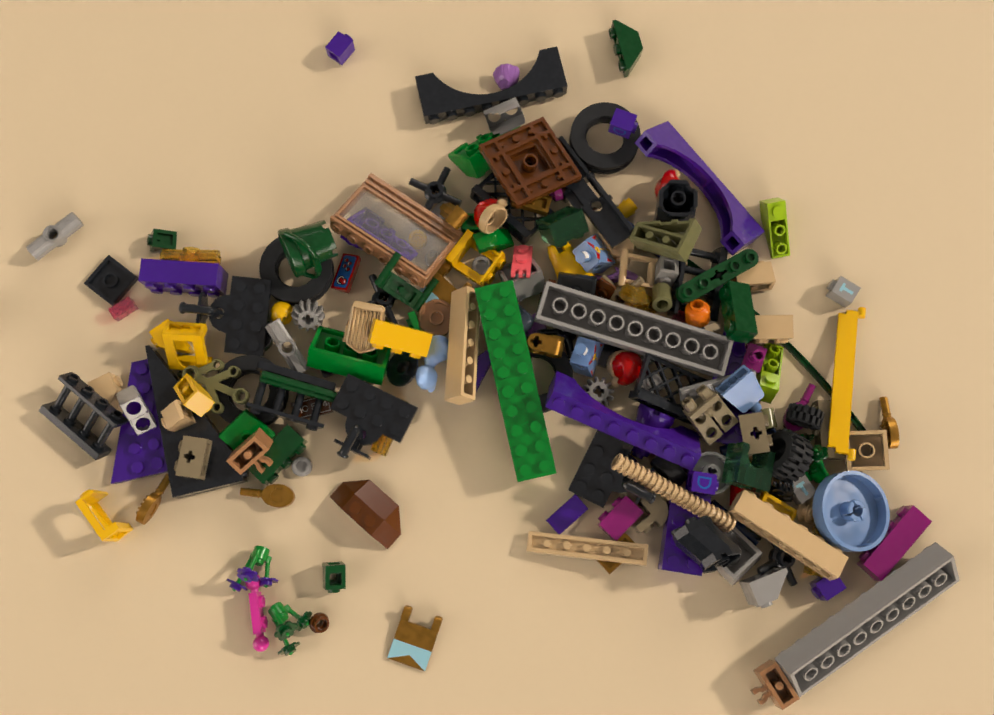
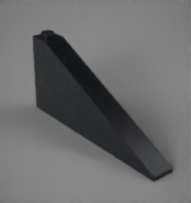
M150 345L145 346L172 498L179 499L248 482V469L240 475L226 462L233 449L218 437L220 434L219 430L206 414L200 417L192 411L196 423L176 432L169 431L163 427L161 411L174 400H180L173 388L179 382V379L169 369V366L155 348ZM183 435L205 438L212 441L205 480L175 475L174 465L176 460L179 459L180 452L178 446L180 440H183ZM190 456L189 460L195 459V456Z

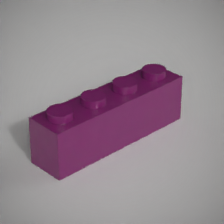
M914 505L902 506L896 512L897 517L893 521H889V527L883 540L874 548L863 551L860 554V560L857 562V565L875 581H882L931 524L932 521Z

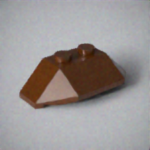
M371 480L343 482L330 496L348 516L385 548L389 549L401 535L399 505Z

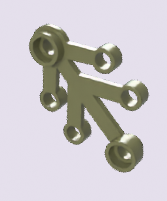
M214 359L211 363L200 368L196 366L186 367L182 372V377L186 373L190 376L192 373H195L193 379L198 384L205 385L207 392L215 402L211 408L212 412L221 414L225 409L224 404L219 402L216 390L232 396L233 401L243 405L249 401L250 393L246 389H233L219 383L230 377L238 378L241 375L239 367L230 366L228 370L209 378L203 375L212 370L222 371L225 364L222 360ZM220 362V366L216 368V363ZM236 369V374L232 375V371ZM245 394V398L241 400V395ZM220 405V409L216 411L215 407Z

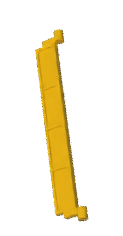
M859 307L858 311L846 310L845 314L838 313L827 447L835 448V453L847 455V460L855 461L856 450L848 448L858 318H865L866 308Z

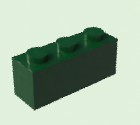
M729 280L719 290L727 340L749 343L758 334L750 285Z
M287 424L273 439L270 449L264 454V456L274 461L273 464L269 467L266 463L261 462L262 466L266 468L262 474L256 469L255 464L251 465L248 470L261 483L265 485L273 484L279 477L278 473L282 469H287L293 461L291 459L296 454L300 455L306 449L305 444L307 441Z

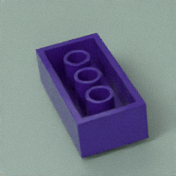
M141 258L138 281L155 294L170 292L173 295H182V293H189L191 296L199 297L200 292H206L209 297L219 298L220 295H226L228 273L219 263Z
M693 493V495H697L711 504V495ZM667 500L668 517L663 525L658 569L702 576L700 566L675 545L671 531L686 525L685 521L691 517L699 519V517L687 511V509L676 505V503H672L671 500Z

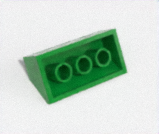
M323 326L318 327L308 350L306 366L343 376L350 374L362 381L382 386L391 356V348L383 347V350L375 349L374 351L359 354L350 348L346 342H343L344 332Z

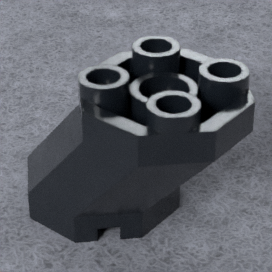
M670 180L658 192L653 221L671 222L674 219L689 221L690 218H695L698 206V191L692 188L687 180Z
M703 516L699 519L691 517L685 521L686 525L671 531L675 545L698 564L704 574L717 571L719 566L724 568L740 558V554H742L739 546L714 525L712 519L708 516Z

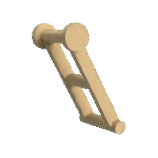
M621 249L618 287H625L635 281L626 279L628 259L648 263L647 283L644 282L640 288L652 290L658 259L631 254L629 249Z

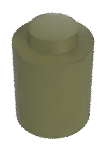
M657 283L652 287V305L658 312H666L672 307L671 288L666 283Z

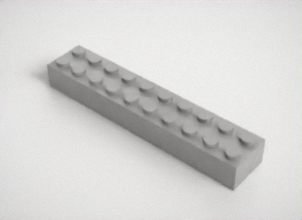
M549 281L544 285L534 322L640 355L645 356L646 353H649L673 365L715 378L725 375L734 342L727 340V337L721 334Z
M933 543L931 546L924 548L917 556L909 559L899 569L894 570L888 577L877 582L870 590L862 593L856 600L845 605L838 613L830 616L820 626L813 628L810 633L802 639H798L788 649L781 651L775 657V661L799 697L804 695L959 582L954 556L938 543Z

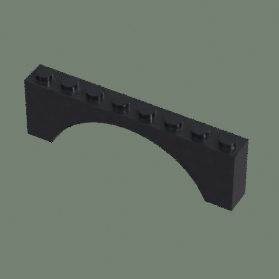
M557 46L539 50L534 66L522 80L505 90L495 93L470 94L458 91L443 83L434 73L415 76L425 124H437L443 120L451 121L461 116L470 117L515 97L519 105H526L529 102H540L550 97L559 98L567 93V82Z

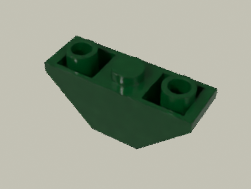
M613 20L611 28H609L610 39L614 40V53L619 57L620 72L623 71L625 78L629 76L641 57L643 46L638 31L618 20Z

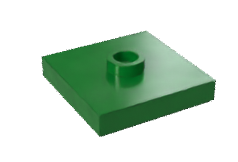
M245 409L218 437L235 450L259 427L271 439L275 437L276 433Z

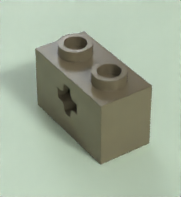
M763 411L738 415L745 454L770 452L769 447L773 446L771 434L767 435L766 427L769 426L768 416L763 415ZM754 427H757L759 431L762 430L758 438L750 435Z
M183 435V440H180L178 446L180 452L179 459L176 460L174 465L175 475L205 480L212 441L205 438ZM190 456H195V459L189 460Z

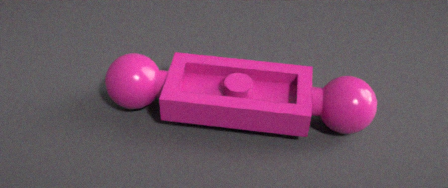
M260 581L245 582L246 587L251 592L248 595L253 635L256 634V638L253 640V648L258 652H263L269 646V640L264 636L265 628L268 627L267 616H264L263 612L265 597L261 595V591L259 592L258 589L260 588Z

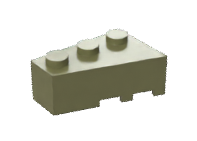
M690 218L689 221L674 219L671 222H661L660 220L637 222L629 239L637 249L686 263L702 228L695 218Z

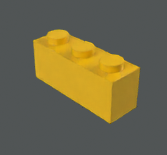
M373 318L368 342L372 343L371 347L383 350V347L391 348L393 353L402 354V351L410 353V357L421 359V356L427 357L433 334Z

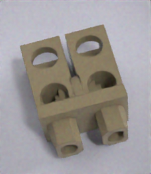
M702 384L696 389L700 397L695 401L690 396L686 397L681 401V404L684 408L683 413L695 427L698 435L708 445H711L723 435L721 430L726 433L739 421L720 396ZM729 419H731L728 424H725V425H724V423H725L726 421H728ZM715 431V434L712 437H708Z

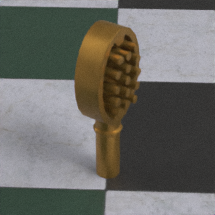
M880 397L883 416L882 423L879 425L881 427L880 430H887L888 449H896L899 446L898 425L896 420L891 417L888 398Z
M167 473L155 492L146 495V499L144 498V502L140 504L141 507H138L139 511H136L137 522L145 525L155 514L160 505L162 494H164L170 483Z
M272 484L263 490L242 487L240 489V495L262 498L267 505L272 507H287L295 500L293 490L281 484Z

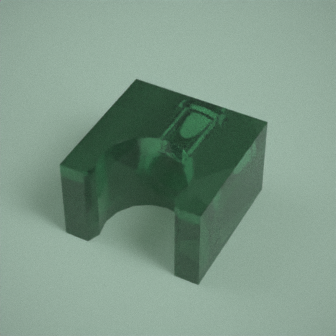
M728 443L721 482L751 492H769L776 453L770 451L753 454L752 463H750L748 458L750 445L748 443Z

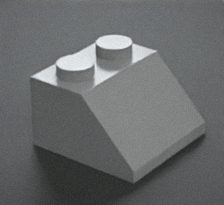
M533 257L530 278H526V274H523V278H519V274H516L515 278H511L512 262L505 264L501 270L498 269L497 271L502 282L513 280L518 302L543 292L545 279L541 268Z
M736 527L729 533H724L739 546L742 554H740V558L724 568L723 566L717 567V571L732 586L762 556V552Z
M774 567L763 575L757 574L740 581L739 583L748 605L761 606V608L773 605L772 601L779 597L788 573L787 568Z

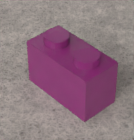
M619 496L611 504L613 508L609 512L605 510L598 518L600 522L597 525L613 541H617L643 513L627 496L623 498Z

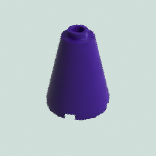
M640 403L635 422L651 427L670 429L675 418ZM636 446L632 449V455L637 458L643 459V457L650 455L649 452Z

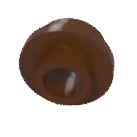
M321 612L314 614L309 622L310 629L315 633L325 632L329 627L327 615Z

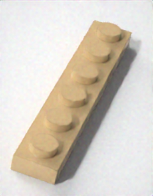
M529 531L526 551L647 566L648 545Z

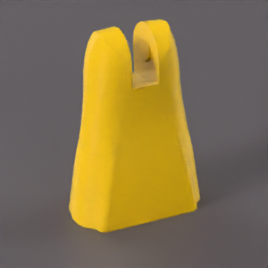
M565 239L559 241L563 251L561 253H558L554 244L547 247L548 256L557 280L559 272L594 276L592 273L585 272L581 264L576 261L572 251L573 247Z

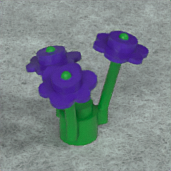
M254 546L245 567L237 569V581L235 582L227 578V581L231 583L229 587L233 591L240 592L241 589L248 590L240 585L241 581L248 583L260 581V586L265 588L271 587L272 583H278L276 578H269L270 562L272 559L271 556H268L270 550L263 546ZM263 563H265V576L259 578L257 576L258 573L252 570L254 565L263 566Z

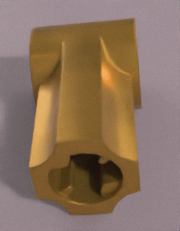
M450 202L443 203L439 207L440 215L456 230L469 217L459 206H455Z

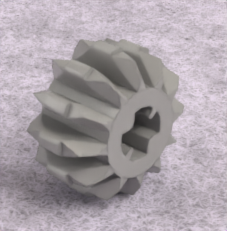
M308 298L307 302L300 300L299 305H294L291 316L294 325H299L298 328L300 330L306 328L308 332L310 328L316 330L317 326L323 324L325 313L323 312L322 305L318 306L317 300L311 303V300Z
M597 376L594 377V382L588 379V385H583L582 389L587 391L586 393L599 403H603L606 407L609 406L607 400L612 401L614 399L609 394L615 392L614 389H608L612 383L604 384L606 379L604 377L600 382ZM596 389H598L599 392H602L600 397H598L597 394L593 393Z

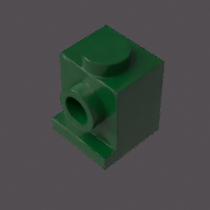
M342 561L322 563L323 588L328 590V593H338L340 589H346V565ZM332 573L336 574V578L334 580H330V575Z

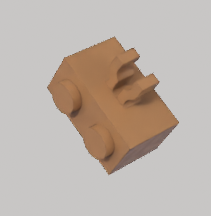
M259 427L231 452L226 462L240 475L253 464L256 465V469L262 474L266 468L262 466L261 462L266 463L269 467L274 462L271 458L264 456L270 449L273 440Z
M768 660L753 670L762 684L761 687H755L750 690L754 695L758 692L763 693L762 697L757 700L759 705L764 704L770 696L775 706L784 710L800 699L777 662Z

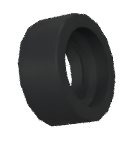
M656 456L650 462L651 466L655 467L656 472L666 478L667 481L670 480L672 484L675 483L677 486H681L687 479V473L681 466L659 456Z

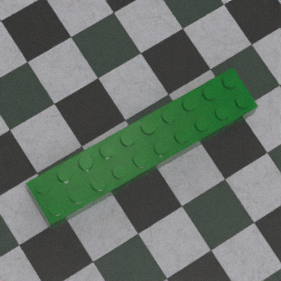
M513 280L474 288L517 482L556 474Z

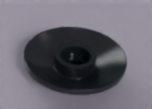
M402 351V354L395 353L387 367L386 373L389 382L397 387L410 383L416 375L418 359L410 357V353Z

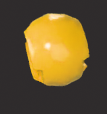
M283 301L275 303L270 311L272 312V321L280 318L284 325L289 324L292 320V306Z

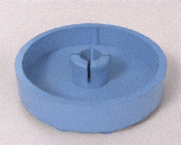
M860 471L838 472L827 476L817 487L813 498L812 515L820 535L829 545L845 552H861L874 548L883 540L889 527V504L884 491L872 477Z

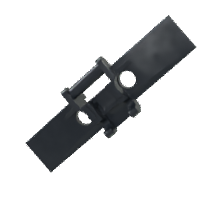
M560 136L558 140L582 175L578 183L565 186L566 191L563 193V201L571 203L575 209L573 214L576 218H579L580 214L584 212L607 243L614 248L630 237L633 227L613 203V197L610 194L608 195L596 180L595 174L593 172L589 173V170L563 136ZM588 182L592 185V187H593V188L596 190V192L599 194V196H600L599 198L595 195V193H594V192L591 190V188L588 186V184H587ZM593 208H602L600 211L592 210Z

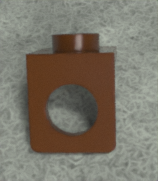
M600 278L596 284L595 296L610 300L616 287L605 279Z

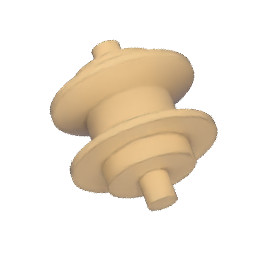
M806 503L798 506L796 510L799 522L813 523V504L807 506Z

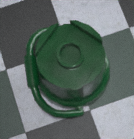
M325 220L294 229L284 228L278 230L280 243L296 278L301 276L311 279L318 278L322 271L321 263L338 256V252H332L337 247L329 227L326 229L322 227L323 224H326ZM314 267L315 274L307 272V270Z

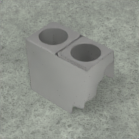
M516 97L483 111L489 130L493 134L500 133L502 135L525 124V117ZM518 107L517 112L515 114L509 115L506 113L507 111ZM498 113L499 115L501 114V117L497 122H491L488 119V114Z
M134 385L116 394L119 405L137 436L156 427L155 418ZM131 402H138L141 405V410L138 414L131 415L126 410L127 405ZM140 418H147L150 420V426L146 425L144 428H136V422Z

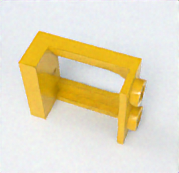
M467 229L445 259L453 269L479 286L490 285L495 278V273L498 269L501 270L506 263L505 254L503 251L499 253L494 249L480 253L493 262L484 275L477 273L460 262L470 248L478 252L473 240L474 233Z
M167 321L162 331V338L169 369L184 370L188 366L200 368L212 362L213 357L207 356L204 340L207 324ZM174 340L193 342L195 356L178 355Z
M90 489L83 492L79 496L80 499L75 503L102 541L117 542L133 530L129 523H112L98 502L108 495L107 492Z

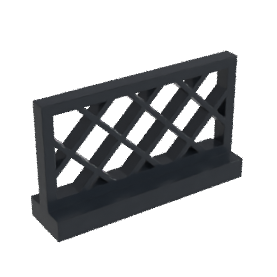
M492 172L479 185L476 184L471 189L470 198L479 204L493 197L495 199L497 197H507L508 205L505 209H508V216L502 227L508 229L514 238L522 245H525L529 238L554 216L555 212L549 208L546 217H537V213H534V217H524V210L521 209V217H514L511 214V209L516 208L510 205V198L506 193L497 192V185L501 184L499 181H496V176ZM485 185H494V192H486L483 187ZM524 221H534V228L531 231L524 226Z
M646 353L635 388L630 390L628 398L692 425L683 413L684 409L681 407V403L677 404L673 396L679 393V388H683L679 377L683 375L687 377L689 384L684 387L709 380ZM650 360L654 361L657 370L650 372L648 367ZM666 368L671 369L674 376L668 380L663 371ZM659 372L662 383L656 385L652 375ZM648 378L652 388L645 390L641 387L643 380ZM673 380L676 381L678 390L674 392L671 391L668 384ZM664 385L668 395L661 397L657 388Z

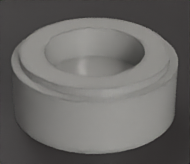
M484 256L475 258L472 263L473 270L481 275H484L491 266L490 260Z
M298 457L292 463V471L297 476H307L312 470V463L306 457Z

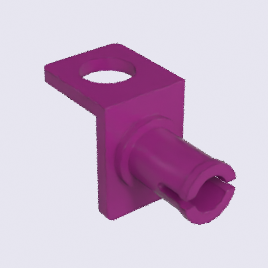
M749 342L745 344L746 352L741 366L744 364L749 369L759 373L768 349Z

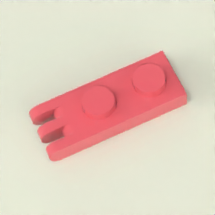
M514 246L511 278H515L516 274H519V278H523V274H526V278L531 277L533 246Z

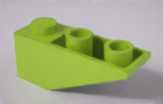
M778 197L760 200L761 221L771 258L789 256L786 201Z
M766 343L764 348L768 350L760 372L756 373V379L764 392V397L760 401L771 404L779 391L784 347Z

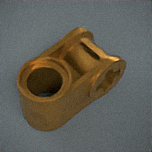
M533 333L528 337L527 345L531 353L552 358H562L565 338L557 335ZM534 339L537 340V347H534V344L531 343Z

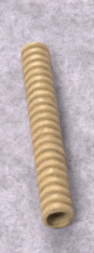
M621 453L613 459L611 464L612 470L617 469V472L622 473L623 476H628L629 479H633L634 482L644 485L645 488H649L651 491L655 490L656 494L671 500L672 503L687 509V511L692 512V514L697 515L699 518L703 516L710 517L714 525L719 526V529L727 533L735 527V516H731V514L720 510V508L715 507V505L710 504L708 501H704V499L699 498L697 495H693L691 492L688 493V490H683L682 487L677 486L675 483L672 484L670 480L667 481L664 477L661 478V475H656L653 471L650 472V469H645L643 465L640 466L639 463H634V460H629L626 456L623 457Z

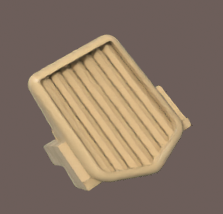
M354 301L345 327L343 342H346L350 348L359 354L377 349L371 347L372 343L368 342L373 318L389 322L387 317H385L384 306Z

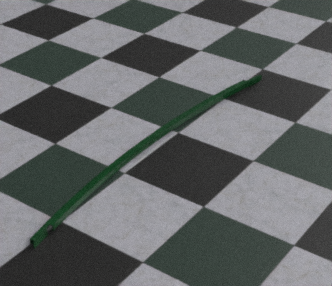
M687 260V266L702 269L691 260ZM789 341L786 344H781L831 397L832 387ZM851 411V423L857 431H865V427Z

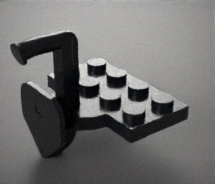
M232 276L230 295H222L215 299L211 306H208L207 293L200 292L198 305L181 302L179 312L181 314H197L196 323L206 324L209 317L213 327L218 331L226 333L225 353L264 356L267 334L265 326L268 325L272 280Z
M348 374L330 407L331 410L347 417L345 423L347 437L344 443L334 439L336 444L342 446L337 455L347 459L349 457L348 453L351 451L370 460L371 457L361 452L362 447L378 442L383 435L401 444L418 411V407Z
M597 430L568 490L604 508L612 491L618 493L630 492L636 495L637 498L634 503L636 505L641 498L648 501L649 504H652L656 498L655 492L646 491L644 485L634 482L628 476H623L622 473L617 472V469H611L612 461L619 453L623 454V457H628L629 460H634V463H636L637 460L630 455L634 446ZM652 466L650 472H654L655 467Z

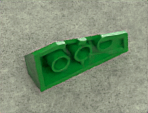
M500 133L480 134L476 137L477 140L469 145L467 142L460 145L448 154V157L466 176L481 178L491 168L479 151V145L500 136Z

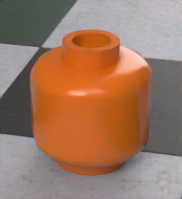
M695 299L688 303L685 307L686 323L698 328L708 325L710 322V306L708 303L700 299Z

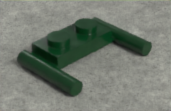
M395 251L374 284L419 312L439 280L433 277L425 290L421 292L391 272L402 256Z

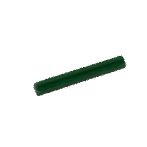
M262 371L259 379L262 383L333 403L337 396L335 391L267 371Z

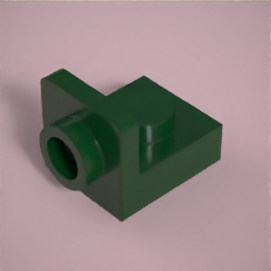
M153 229L152 233L148 234L147 245L150 246L151 252H154L155 249L175 252L176 231Z

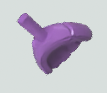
M501 64L493 72L494 80L501 90H505L518 83L520 70L517 66Z

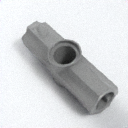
M71 212L57 224L47 226L43 230V234L26 248L39 261L55 247L65 245L67 238L84 225Z
M280 318L265 326L291 370L302 373L310 368L306 366V360ZM285 342H290L293 346V350L290 353H286L282 349V345Z

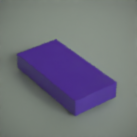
M575 494L546 521L557 534H561L588 508Z

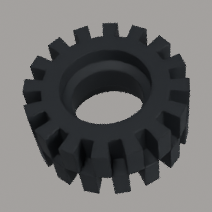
M790 403L785 420L793 425H798V427L820 430L825 413L815 407H809V405Z

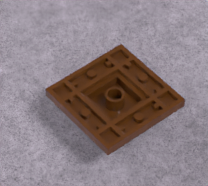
M544 117L482 143L478 148L516 209L568 186L582 177Z

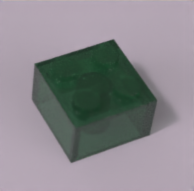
M566 206L536 220L542 240L557 247L566 245L567 241L571 239L582 238L584 233L589 232L583 211L571 206Z

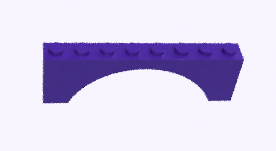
M669 121L645 130L637 139L635 144L646 157L658 159L678 169L702 191L717 215L721 230L720 242L732 256L753 243L765 232Z
M556 371L548 388L546 408L693 471L702 455L697 432L681 425L676 428L664 429L630 420L596 401L580 387L574 378Z

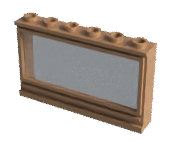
M372 173L368 175V178L340 209L330 217V228L335 233L341 234L350 243L358 245L365 253L373 255L382 264L386 265L395 251L401 254V258L393 268L394 271L408 278L412 284L424 288L446 261L447 255L463 236L462 231L456 230L448 222Z

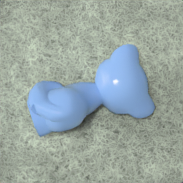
M432 336L427 357H424L425 365L419 366L416 371L415 379L417 385L423 390H428L430 393L435 390L438 378L437 372L434 369L435 366L447 360L448 339L445 336Z

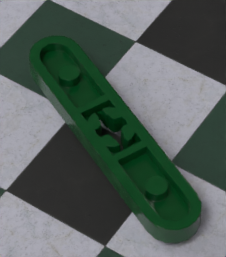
M745 249L680 285L676 290L677 299L681 303H690L754 267L759 260L758 254L753 249ZM725 272L719 278L710 280L715 274Z

